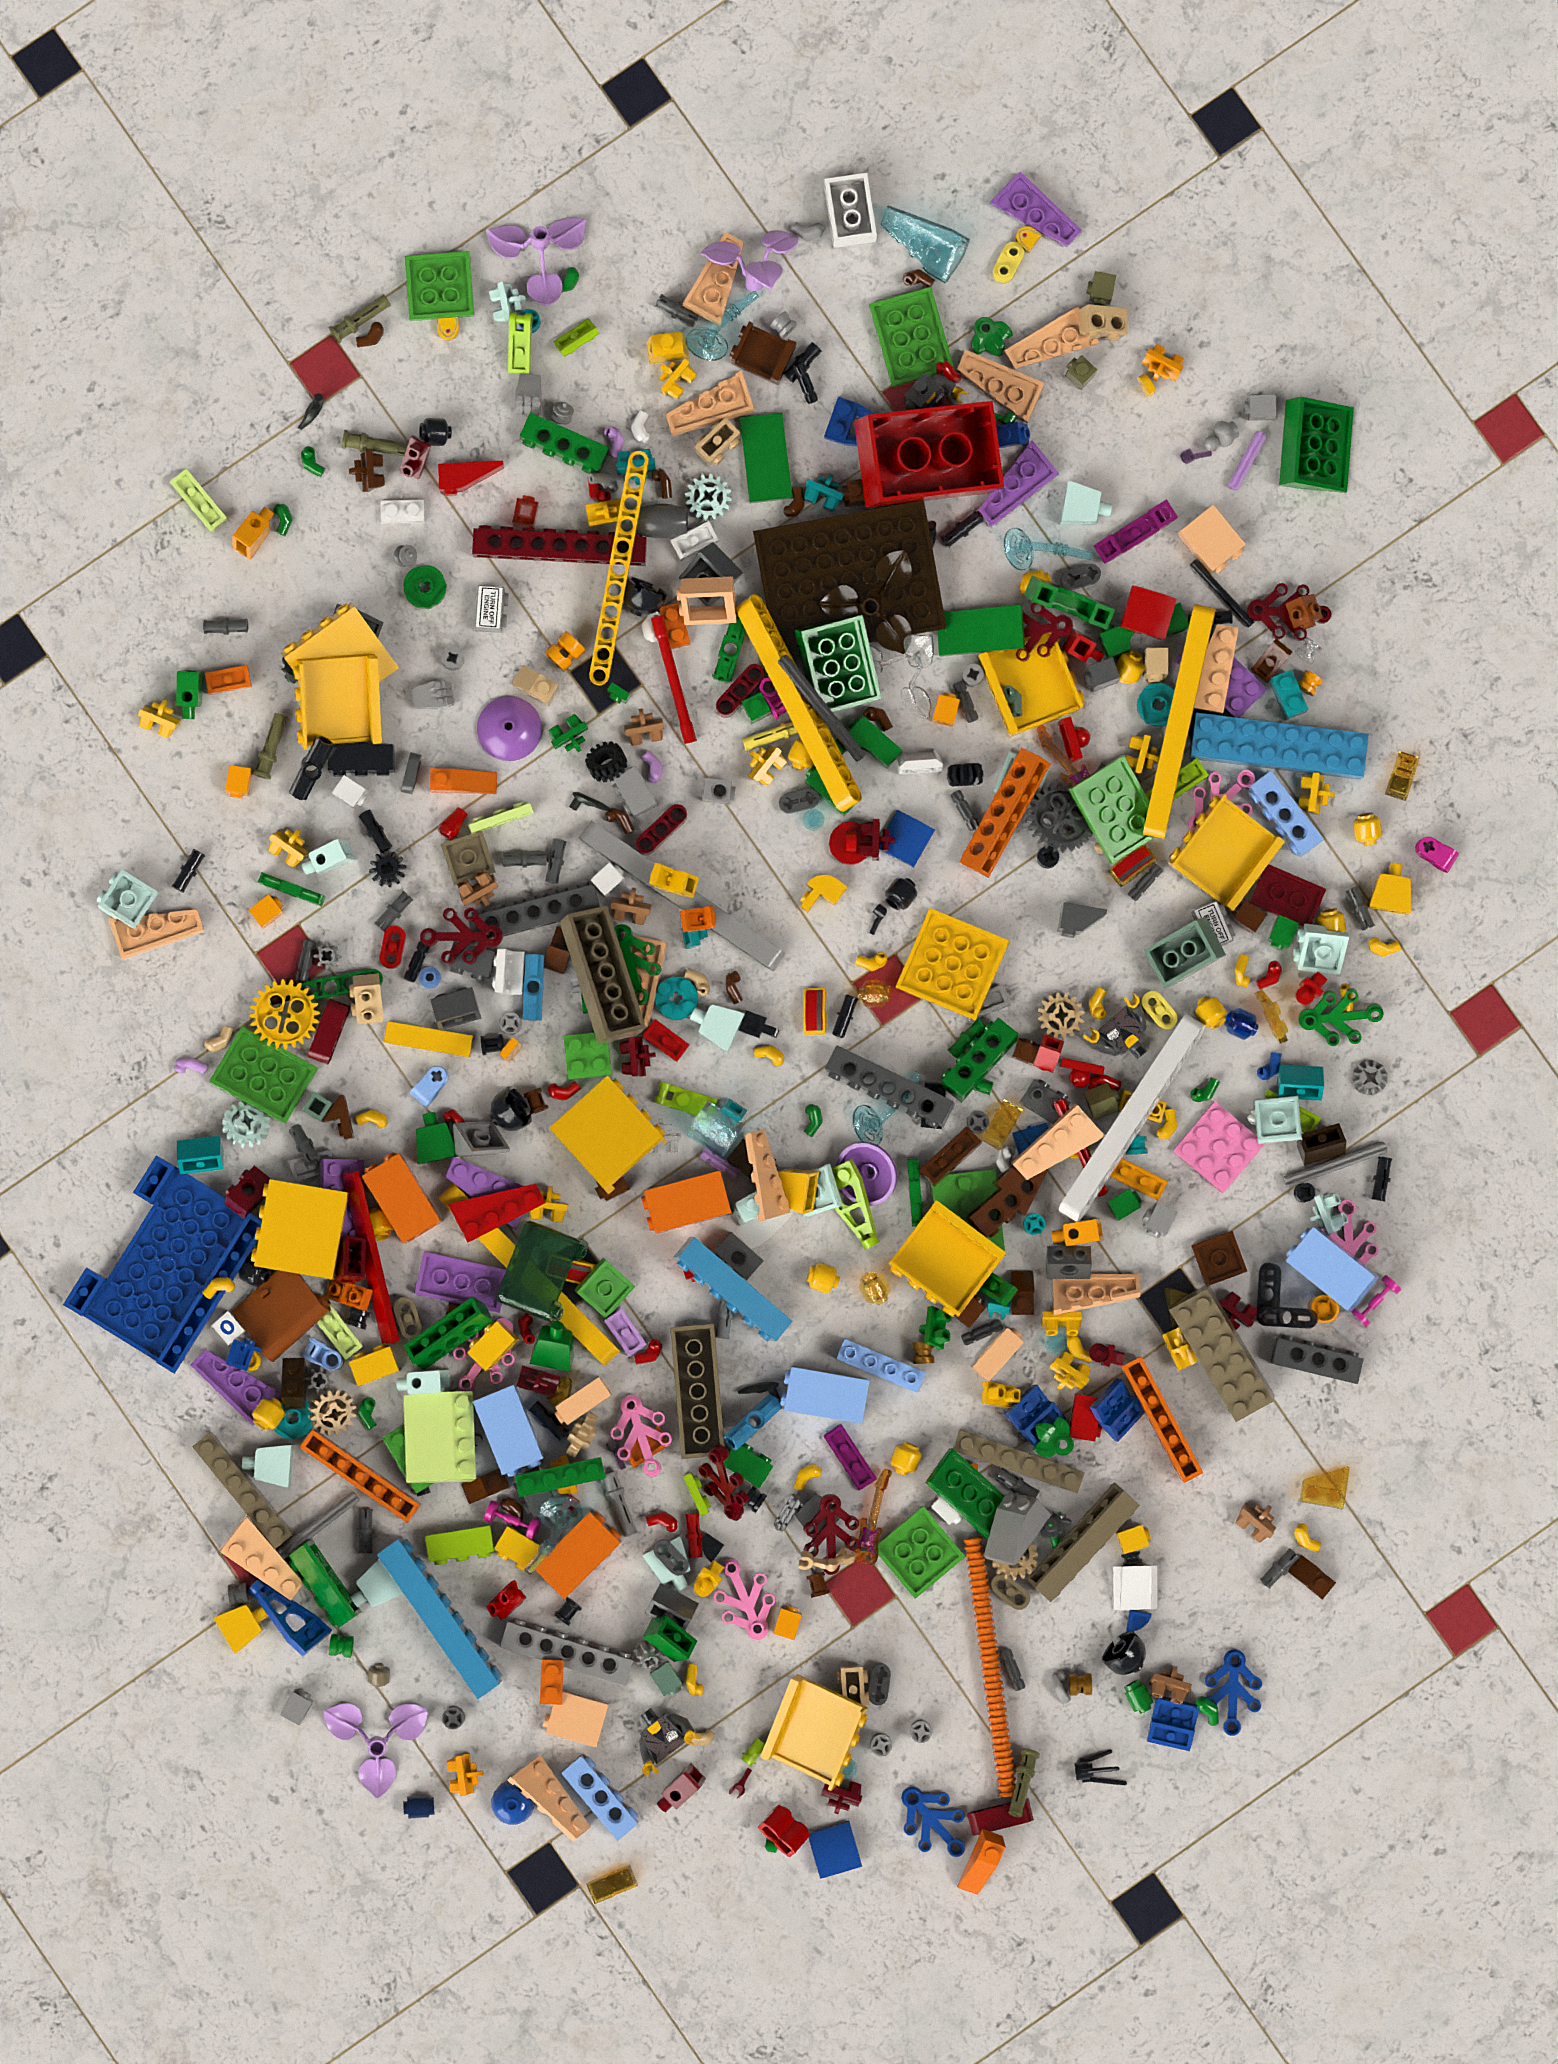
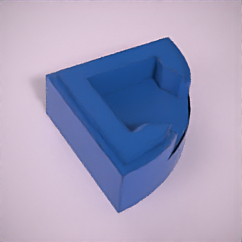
M1129 1610L1126 1632H1134L1143 1628L1149 1622L1152 1613Z

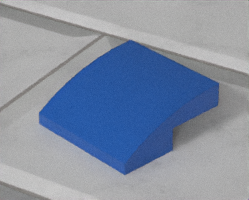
M897 810L886 828L889 829V837L895 838V843L889 844V851L883 852L914 868L935 829ZM879 843V850H881V851H882V843Z
M1116 1378L1090 1406L1101 1426L1116 1442H1119L1144 1414L1137 1397L1130 1395L1123 1379Z
M1032 1385L1020 1397V1402L1014 1403L1004 1412L1014 1427L1034 1447L1041 1441L1036 1433L1035 1426L1037 1424L1049 1423L1053 1425L1057 1417L1066 1419L1055 1402H1050L1038 1385Z
M1156 1698L1147 1742L1190 1751L1199 1713L1197 1704L1183 1701L1179 1705L1170 1701L1171 1698Z
M850 1821L809 1833V1842L820 1879L862 1867Z

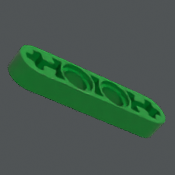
M376 969L362 970L306 981L301 985V990L307 988L308 985L312 989L318 988L317 983H321L323 995L319 996V991L313 992L312 994L315 997L311 1001L350 994V989L346 986V980L349 977L379 973L381 986L383 975ZM328 981L336 983L337 989L335 992L327 993L325 991V984Z

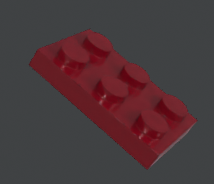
M1268 864L1261 874L1249 903L1276 916L1281 915L1299 923V926L1304 927V924H1312L1327 889Z

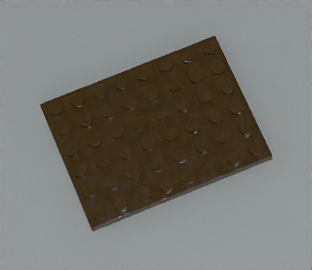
M924 500L753 531L766 606L792 657L800 655L795 629L836 620L822 610L819 602L833 588L839 585L852 587L857 592V602L863 603L867 598L875 596L885 583V581L878 579L876 576L877 564L884 556L897 550L907 552L912 566V577L909 583L901 588H894L888 584L879 597L882 603L880 613L888 619L896 614L905 617L911 626L912 635L947 629ZM857 606L858 615H863L869 643L876 642V629L885 620L877 617L876 614L867 615L860 606Z

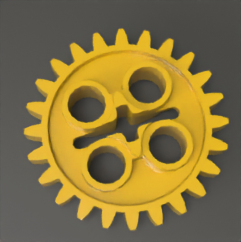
M284 979L281 980V985H278L273 980V987L270 988L269 985L265 984V992L258 989L260 998H252L256 1005H250L249 1008L255 1010V1013L249 1014V1017L255 1018V1021L251 1022L250 1025H257L258 1028L254 1031V1034L261 1032L260 1041L267 1038L268 1046L275 1042V1047L278 1049L281 1043L284 1049L287 1050L288 1043H291L293 1048H296V1041L303 1045L304 1036L309 1039L311 1038L308 1031H316L312 1023H319V1020L315 1019L314 1015L320 1014V1011L313 1008L318 1005V1002H311L315 995L307 996L309 988L301 990V982L295 987L293 986V979L290 980L288 985L285 984ZM274 995L282 998V1004L278 1007L270 1004V998ZM289 995L290 1001L287 1011L291 1015L285 1018L283 1032L279 1033L281 1015L278 1012L283 1011L286 996ZM295 1000H300L304 1004L303 1009L299 1012H295L291 1008V1004ZM267 1017H275L278 1021L277 1026L268 1028L265 1025ZM291 1021H295L299 1025V1029L295 1033H290L286 1029V1025Z

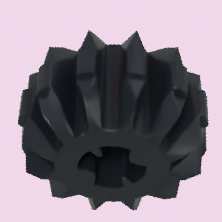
M979 763L955 764L948 767L947 780L952 787L980 785L983 782L984 773L982 765Z
M384 851V858H381L379 854L375 855L379 860L378 863L371 860L370 864L376 866V868L370 869L369 872L371 874L377 873L372 878L374 882L381 878L379 885L383 887L387 881L388 887L391 888L392 880L397 885L400 884L397 876L405 878V874L400 872V870L406 869V865H398L403 861V858L398 857L395 860L396 852L393 851L389 857L388 852ZM392 864L391 868L393 871L384 874L383 867Z

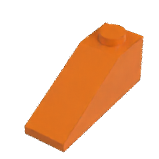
M430 768L431 793L497 794V772Z
M982 1829L957 1888L979 1894L998 1866L1006 1848L1002 1835Z

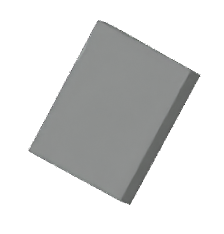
M492 1121L454 1123L453 1125L456 1157L495 1155L510 1151L508 1144Z

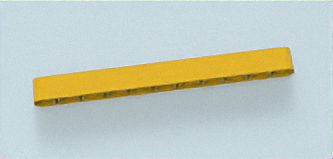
M642 451L633 452L628 460L590 668V680L595 685L605 684L610 677L649 464L647 454ZM637 454L645 458V463L641 467H636L633 464V458ZM632 476H638L641 480V485L636 489L631 488L629 485V479ZM632 497L637 501V506L634 510H628L625 507L627 498ZM624 519H629L633 523V528L629 532L621 528V523ZM622 540L629 544V550L626 553H621L617 549V544ZM616 562H621L625 565V571L621 575L616 574L613 570ZM613 583L619 584L621 587V593L618 596H613L609 591ZM608 605H614L617 608V615L615 617L606 615L605 609ZM605 626L613 629V636L609 639L604 638L601 634ZM600 648H606L609 651L608 659L602 660L598 657V650ZM601 669L605 672L606 677L603 681H597L594 678L595 670Z
M753 594L737 605V614L835 806L840 811L845 812L862 800L861 791L826 723L778 664V660L784 655H788L794 664L795 662L763 600L758 595Z
M1198 604L1193 606L1143 835L1165 839L1216 608Z
M454 1183L438 1197L450 1211L449 1203L470 1199ZM499 1228L478 1237L490 1252L568 1330L573 1332L577 1340L603 1366H606L620 1352Z

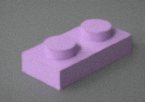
M620 1309L604 1321L629 1357L647 1345L623 1309Z

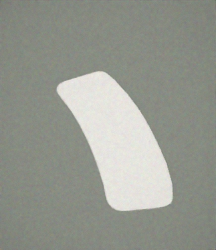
M790 1209L791 1213L758 1222V1217L741 1226L739 1224L736 1231L749 1248H755L775 1234L791 1217L794 1211Z

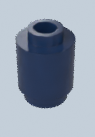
M428 1795L408 1796L407 1801H403L404 1815L408 1814V1819L428 1818L429 1815H435L434 1797H428Z

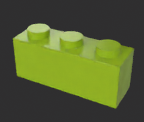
M491 1525L425 1536L429 1562L434 1561L435 1565L447 1564V1559L456 1558V1562L469 1560L471 1555H478V1558L490 1557V1552L495 1551Z

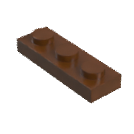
M966 1126L923 1165L919 1172L935 1187L982 1144V1141Z

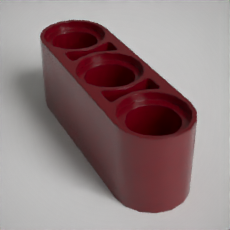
M749 665L716 702V710L719 716L723 718L731 717L742 706V701L748 699L760 686L761 681L764 679V669L760 665ZM758 670L761 673L758 680L750 679V671ZM737 686L746 688V693L743 696H737L734 693V689ZM729 702L732 705L731 710L728 712L721 711L719 708L721 703Z
M680 804L672 805L648 827L636 841L639 853L642 855L652 854L687 820L685 807ZM674 810H681L684 813L683 818L674 820L671 817ZM663 824L667 826L668 831L665 835H658L655 830L658 825ZM642 840H650L652 847L649 850L641 849L640 843Z
M331 998L328 1000L311 1044L308 1058L329 1065L348 1017L349 1005Z
M1029 1798L1025 1800L1022 1817H1015L1008 1813L1011 1802L967 1813L972 1836L980 1835L982 1829L993 1832L1033 1821Z

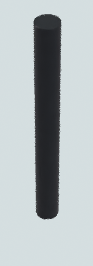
M1195 559L1190 566L1248 628L1254 624V620L1249 617L1240 605Z

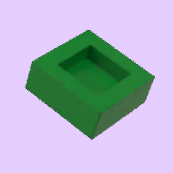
M613 682L607 689L608 693H610L609 698L618 704L621 701L626 704L631 697L628 692Z

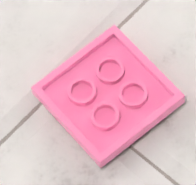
M1214 1101L1173 1152L1221 1193H1224L1265 1143L1258 1144L1257 1136Z

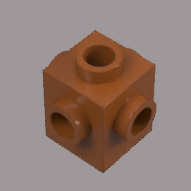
M1314 594L1301 596L1285 604L1294 628L1303 626L1304 630L1316 626L1315 622L1323 618Z

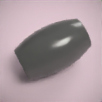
M650 504L640 508L637 534L650 538H673L687 533V509L672 504Z

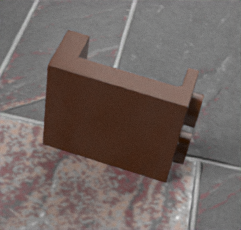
M749 321L747 326L743 325L738 336L741 340L738 346L734 344L729 357H732L731 364L779 385L795 351L796 342L790 339L786 341L754 326Z

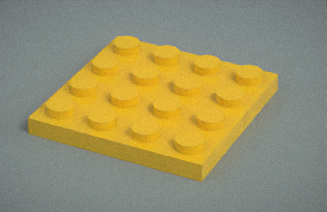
M929 908L896 988L976 1021L1010 940Z

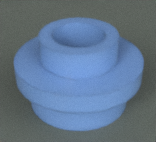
M426 967L420 972V983L426 988H435L441 981V974L434 967ZM427 974H433L434 979L432 981H427Z

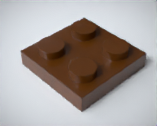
M1233 1231L1191 1245L1205 1285H1212L1248 1272Z

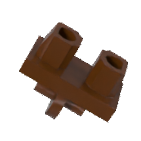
M365 450L364 453L360 454L361 460H354L355 467L349 469V474L355 475L356 482H362L363 492H370L385 485L384 475H374L373 467L383 466V455L372 453V450Z

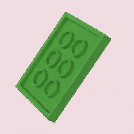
M931 287L869 304L892 387L917 381L925 373L929 377L933 374H938L936 371V364L938 362L947 361L954 368Z
M1119 756L1068 789L1110 864L1115 863L1154 838L1143 835L1150 801L1125 756Z
M242 1026L209 1080V1083L286 1125L318 1068L281 1047L276 1049L274 1043L268 1046L267 1039L260 1041L261 1036Z
M996 1169L947 1175L935 1187L931 1184L933 1204L937 1200L972 1226L965 1217L997 1190L992 1183L997 1179ZM995 1209L989 1212V1217L992 1221H995L998 1217ZM1001 1224L998 1227L1000 1231L996 1235L986 1238L1005 1251Z

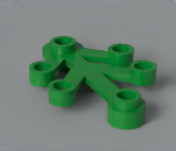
M619 924L614 928L618 942L622 949L638 1004L644 1005L649 999V994L647 990L642 988L636 965L645 969L649 975L653 976L661 973V966L658 963L649 962L632 953L630 944L641 949L644 955H652L655 952V945L634 937L628 925ZM623 931L625 932L624 939L621 938V933ZM647 945L650 946L649 952H646ZM655 965L656 971L653 973L652 967ZM640 993L643 994V999L641 1001L639 1000Z
M1349 988L1345 991V996L1329 1013L1321 1014L1327 1005H1332L1336 1002L1335 992L1327 990L1324 992L1323 998L1313 1009H1305L1300 1013L1298 1021L1305 1030L1315 1029L1326 1038L1330 1046L1338 1045L1340 1041L1339 1035L1334 1031L1328 1030L1322 1023L1330 1022L1348 1036L1350 1043L1358 1044L1362 1038L1361 1033L1358 1030L1352 1029L1343 1021L1368 1019L1371 1022H1378L1383 1018L1384 1012L1377 1003L1368 1005L1366 1010L1343 1012L1350 1003H1354L1358 999L1357 990ZM1351 992L1356 994L1354 998H1348L1347 996ZM1331 994L1334 996V998L1332 1000H1327L1326 996ZM1377 1011L1379 1012V1015L1377 1017H1372L1371 1013ZM1308 1017L1314 1019L1311 1023H1307L1305 1020ZM1353 1034L1359 1035L1356 1040L1351 1039V1036ZM1331 1036L1337 1037L1336 1041L1331 1042L1329 1038Z

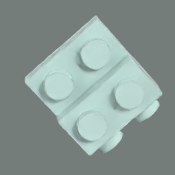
M121 869L119 874L115 872L109 881L111 886L108 891L103 890L97 899V902H99L98 908L135 930L159 892Z
M1304 924L1303 930L1299 929L1297 934V942H1300L1299 948H1294L1293 961L1296 962L1297 969L1340 975L1349 935L1345 932L1328 931L1326 926Z

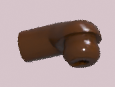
M920 269L908 271L903 276V283L907 286L922 283L928 288L935 282V279Z
M663 469L653 470L652 480L654 482L660 481L662 499L672 498L671 480Z
M803 487L792 489L794 500L783 509L786 517H795L804 509Z
M867 707L864 710L863 716L870 721L879 722L884 732L893 728L885 710L876 707Z
M610 808V811L605 812L606 820L608 822H613L614 820L619 822L625 834L635 830L627 813L617 808Z

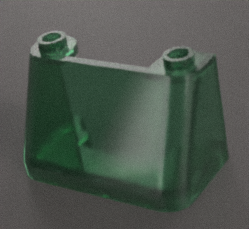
M533 1221L526 1222L499 1287L497 1301L551 1323L560 1320L563 1315L562 1304L558 1302V1298L572 1262L579 1261L586 1256L588 1242Z

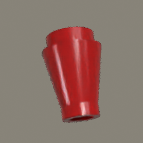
M457 807L453 813L439 824L438 832L445 838L452 840L454 837H457L468 814L463 809Z

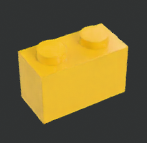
M502 1321L491 1322L484 1329L486 1333L481 1338L477 1337L469 1345L471 1349L467 1354L485 1371H490L519 1341V1338Z
M385 1344L374 1347V1352L366 1355L365 1352H361L352 1356L353 1360L349 1361L357 1386H362L400 1371L391 1346L386 1347Z
M509 1525L494 1547L498 1551L496 1553L497 1556L506 1561L509 1558L516 1562L515 1566L524 1572L534 1569L546 1548L536 1541L527 1538L526 1535Z

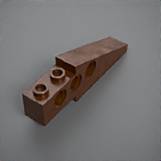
M1014 1165L1010 1166L1009 1169L992 1182L997 1190L965 1218L985 1237L989 1236L990 1238L1000 1231L998 1227L1004 1222L1007 1224L1016 1217L1015 1212L1019 1216L1027 1214L1049 1168L1027 1180ZM1024 1181L1030 1184V1190L1027 1193L1021 1187ZM1008 1195L1014 1198V1204L1011 1207L1005 1203ZM992 1209H995L998 1213L995 1221H992L989 1217V1212Z

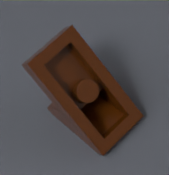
M1276 638L1250 670L1268 683L1292 654V651Z
M557 926L551 944L548 947L544 968L564 974L570 954L562 929Z
M340 1095L323 1122L326 1123L340 1119L341 1123L337 1124L339 1135L344 1136L345 1140L354 1139L345 1095Z
M1011 1271V1285L1018 1289L1011 1299L1012 1315H1034L1035 1290L1033 1271Z
M499 1468L477 1477L472 1482L461 1484L469 1504L510 1488L505 1474L502 1475Z
M1300 1555V1558L1288 1570L1292 1576L1322 1600L1336 1584L1334 1580L1303 1555Z

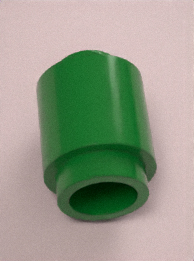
M1138 1679L1124 1687L1126 1691L1124 1694L1134 1712L1139 1711L1142 1714L1151 1709L1150 1704L1153 1703V1700L1144 1683H1141Z

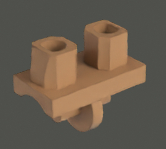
M643 708L638 709L639 715L631 717L634 724L624 725L625 734L628 736L632 746L643 743L641 733L649 732L651 742L661 741L663 738L662 729H664L662 718L651 720L653 719V714H644Z
M483 868L475 874V878L478 881L475 885L471 886L468 879H464L457 884L464 906L471 902H474L476 906L482 902L486 907L490 906L488 899L495 895L492 890L498 888V884L494 874L490 875Z
M632 887L631 893L622 892L621 898L613 897L610 909H612V919L624 921L625 913L631 912L634 913L632 923L643 925L646 917L649 916L651 904L642 903L644 896L636 895V888Z
M1246 1502L1242 1506L1235 1522L1242 1529H1245L1252 1523L1256 1529L1252 1532L1251 1536L1258 1543L1267 1537L1270 1539L1276 1529L1271 1523L1274 1517L1269 1514L1272 1509L1270 1505L1263 1509L1257 1504L1253 1508Z
M1174 1665L1171 1671L1163 1669L1161 1675L1153 1673L1149 1683L1151 1685L1152 1697L1162 1698L1164 1691L1168 1690L1173 1692L1170 1701L1179 1705L1182 1704L1190 1692L1192 1684L1183 1682L1184 1675L1178 1674V1667Z

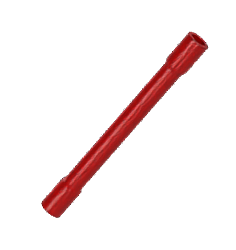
M664 616L653 617L651 622L659 643L684 744L696 742L695 731L690 721L669 643Z

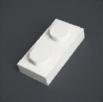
M424 500L381 501L382 524L425 522Z
M708 521L670 541L681 561L703 550L712 542L717 543L719 539Z

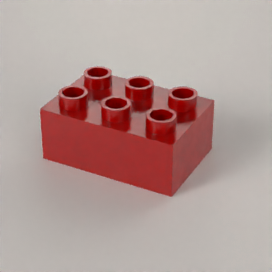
M993 401L870 414L854 421L866 508L904 504L920 500L930 501L989 494L1004 488Z

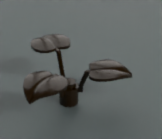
M897 550L884 556L877 564L876 576L878 579L885 581V583L875 596L867 598L863 603L857 602L858 595L852 587L839 585L833 588L819 602V605L826 614L836 620L857 616V606H860L867 615L876 614L877 617L885 620L876 629L878 643L887 650L905 654L912 638L909 622L899 614L893 615L888 619L880 613L882 603L879 597L888 584L894 588H901L907 585L912 577V566L907 552Z

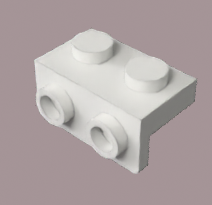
M497 949V954L494 956L496 976L493 977L492 982L495 993L523 995L525 952Z

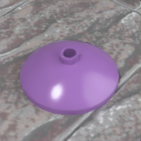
M505 696L493 700L482 710L477 722V735L482 747L488 754L499 760L516 761L525 758L537 747L542 735V723L538 712L529 702L519 697ZM507 723H511L513 725V728L511 730L505 729V725Z
M857 1142L848 1146L839 1155L836 1166L853 1159L862 1176L869 1205L875 1206L886 1201L892 1195L897 1185V1169L891 1156L882 1147L870 1142ZM870 1167L874 1169V1173L870 1171ZM847 1185L841 1188V1191L847 1198L853 1202L856 1201L852 1186Z

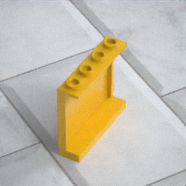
M352 603L341 605L336 610L337 613L331 617L323 618L319 622V626L313 630L305 631L301 635L302 638L300 640L287 644L281 653L292 669L294 666H297V660L375 654L378 658L379 682L399 669Z
M1051 633L1042 636L1030 653L1029 660L1025 662L1017 659L1016 652L1018 649L985 652L978 655L979 663L984 671L985 678L1010 738L1083 708L1082 703L1085 702L1081 690L1077 691L1074 683L1077 682L1073 670L1069 671L1066 663L1069 660L1065 650H1060L1058 645L1061 642L1060 638L1051 649L1050 656L1043 658L1037 653L1038 646L1045 644ZM1030 637L1024 638L1025 644L1028 642ZM1047 647L1041 649L1042 655L1047 653ZM1026 651L1020 653L1021 659L1026 657ZM1007 685L1012 686L1022 696V716L1020 717L1012 716L1011 705L1006 701L1003 693V688Z
M375 654L297 660V666L293 667L294 679L298 680V688L294 689L295 700L299 701V709H296V721L300 722V730H297V742L301 743L304 750L307 749V746L312 745L316 736L326 737L334 744L371 741L373 744H382L378 658Z
M1219 794L1208 803L1210 807L1206 813L1202 812L1195 821L1197 825L1194 829L1187 831L1184 835L1182 845L1172 851L1169 856L1171 860L1168 864L1215 901H1218L1219 904H1222L1224 908L1234 911L1285 841L1279 836H1274L1226 798L1227 795Z
M607 1075L552 1124L549 1129L600 1186L610 1194L615 1189L612 1185L657 1144L661 1141L666 1144L667 1141L663 1137L666 1134L658 1124L653 1126L649 1121L652 1119L651 1116L644 1109L639 1111L635 1106L638 1102L629 1093L626 1096L622 1092L624 1087L616 1078L612 1081Z
M269 1179V1184L265 1183L263 1189V1196L266 1197L265 1206L261 1205L259 1212L262 1224L261 1227H257L255 1234L258 1246L257 1249L253 1248L251 1261L255 1262L254 1266L334 1280L349 1193Z
M936 1200L889 1262V1265L891 1266L890 1271L898 1277L903 1275L909 1279L907 1284L917 1291L920 1288L926 1292L925 1297L935 1304L938 1301L944 1306L942 1310L949 1316L953 1317L956 1315L959 1317L1006 1255V1252Z
M796 1674L790 1680L760 1757L767 1761L774 1758L830 1785L828 1790L831 1791L836 1786H840L845 1774L842 1772L845 1766L848 1767L853 1755L850 1754L852 1747H856L859 1742L860 1735L858 1732L860 1727L863 1728L867 1722L868 1715H866L868 1707Z

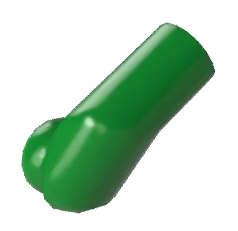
M570 267L566 270L567 274L562 281V293L575 288L579 280V272L576 268Z
M306 446L301 452L302 465L306 470L321 477L326 468L316 463L315 450L310 446Z
M278 503L273 508V512L277 514L280 520L276 533L286 536L293 517L288 506Z
M1210 1077L1206 1087L1192 1089L1190 1092L1192 1100L1203 1102L1212 1099L1220 1081Z
M809 1104L806 1106L805 1112L809 1115L810 1123L803 1132L813 1137L823 1123L821 1109L817 1105Z
M371 1397L364 1398L358 1410V1416L367 1431L377 1425L371 1416L376 1405L375 1400Z
M1205 1696L1199 1697L1196 1700L1198 1709L1208 1716V1724L1211 1726L1218 1725L1219 1713L1217 1705Z

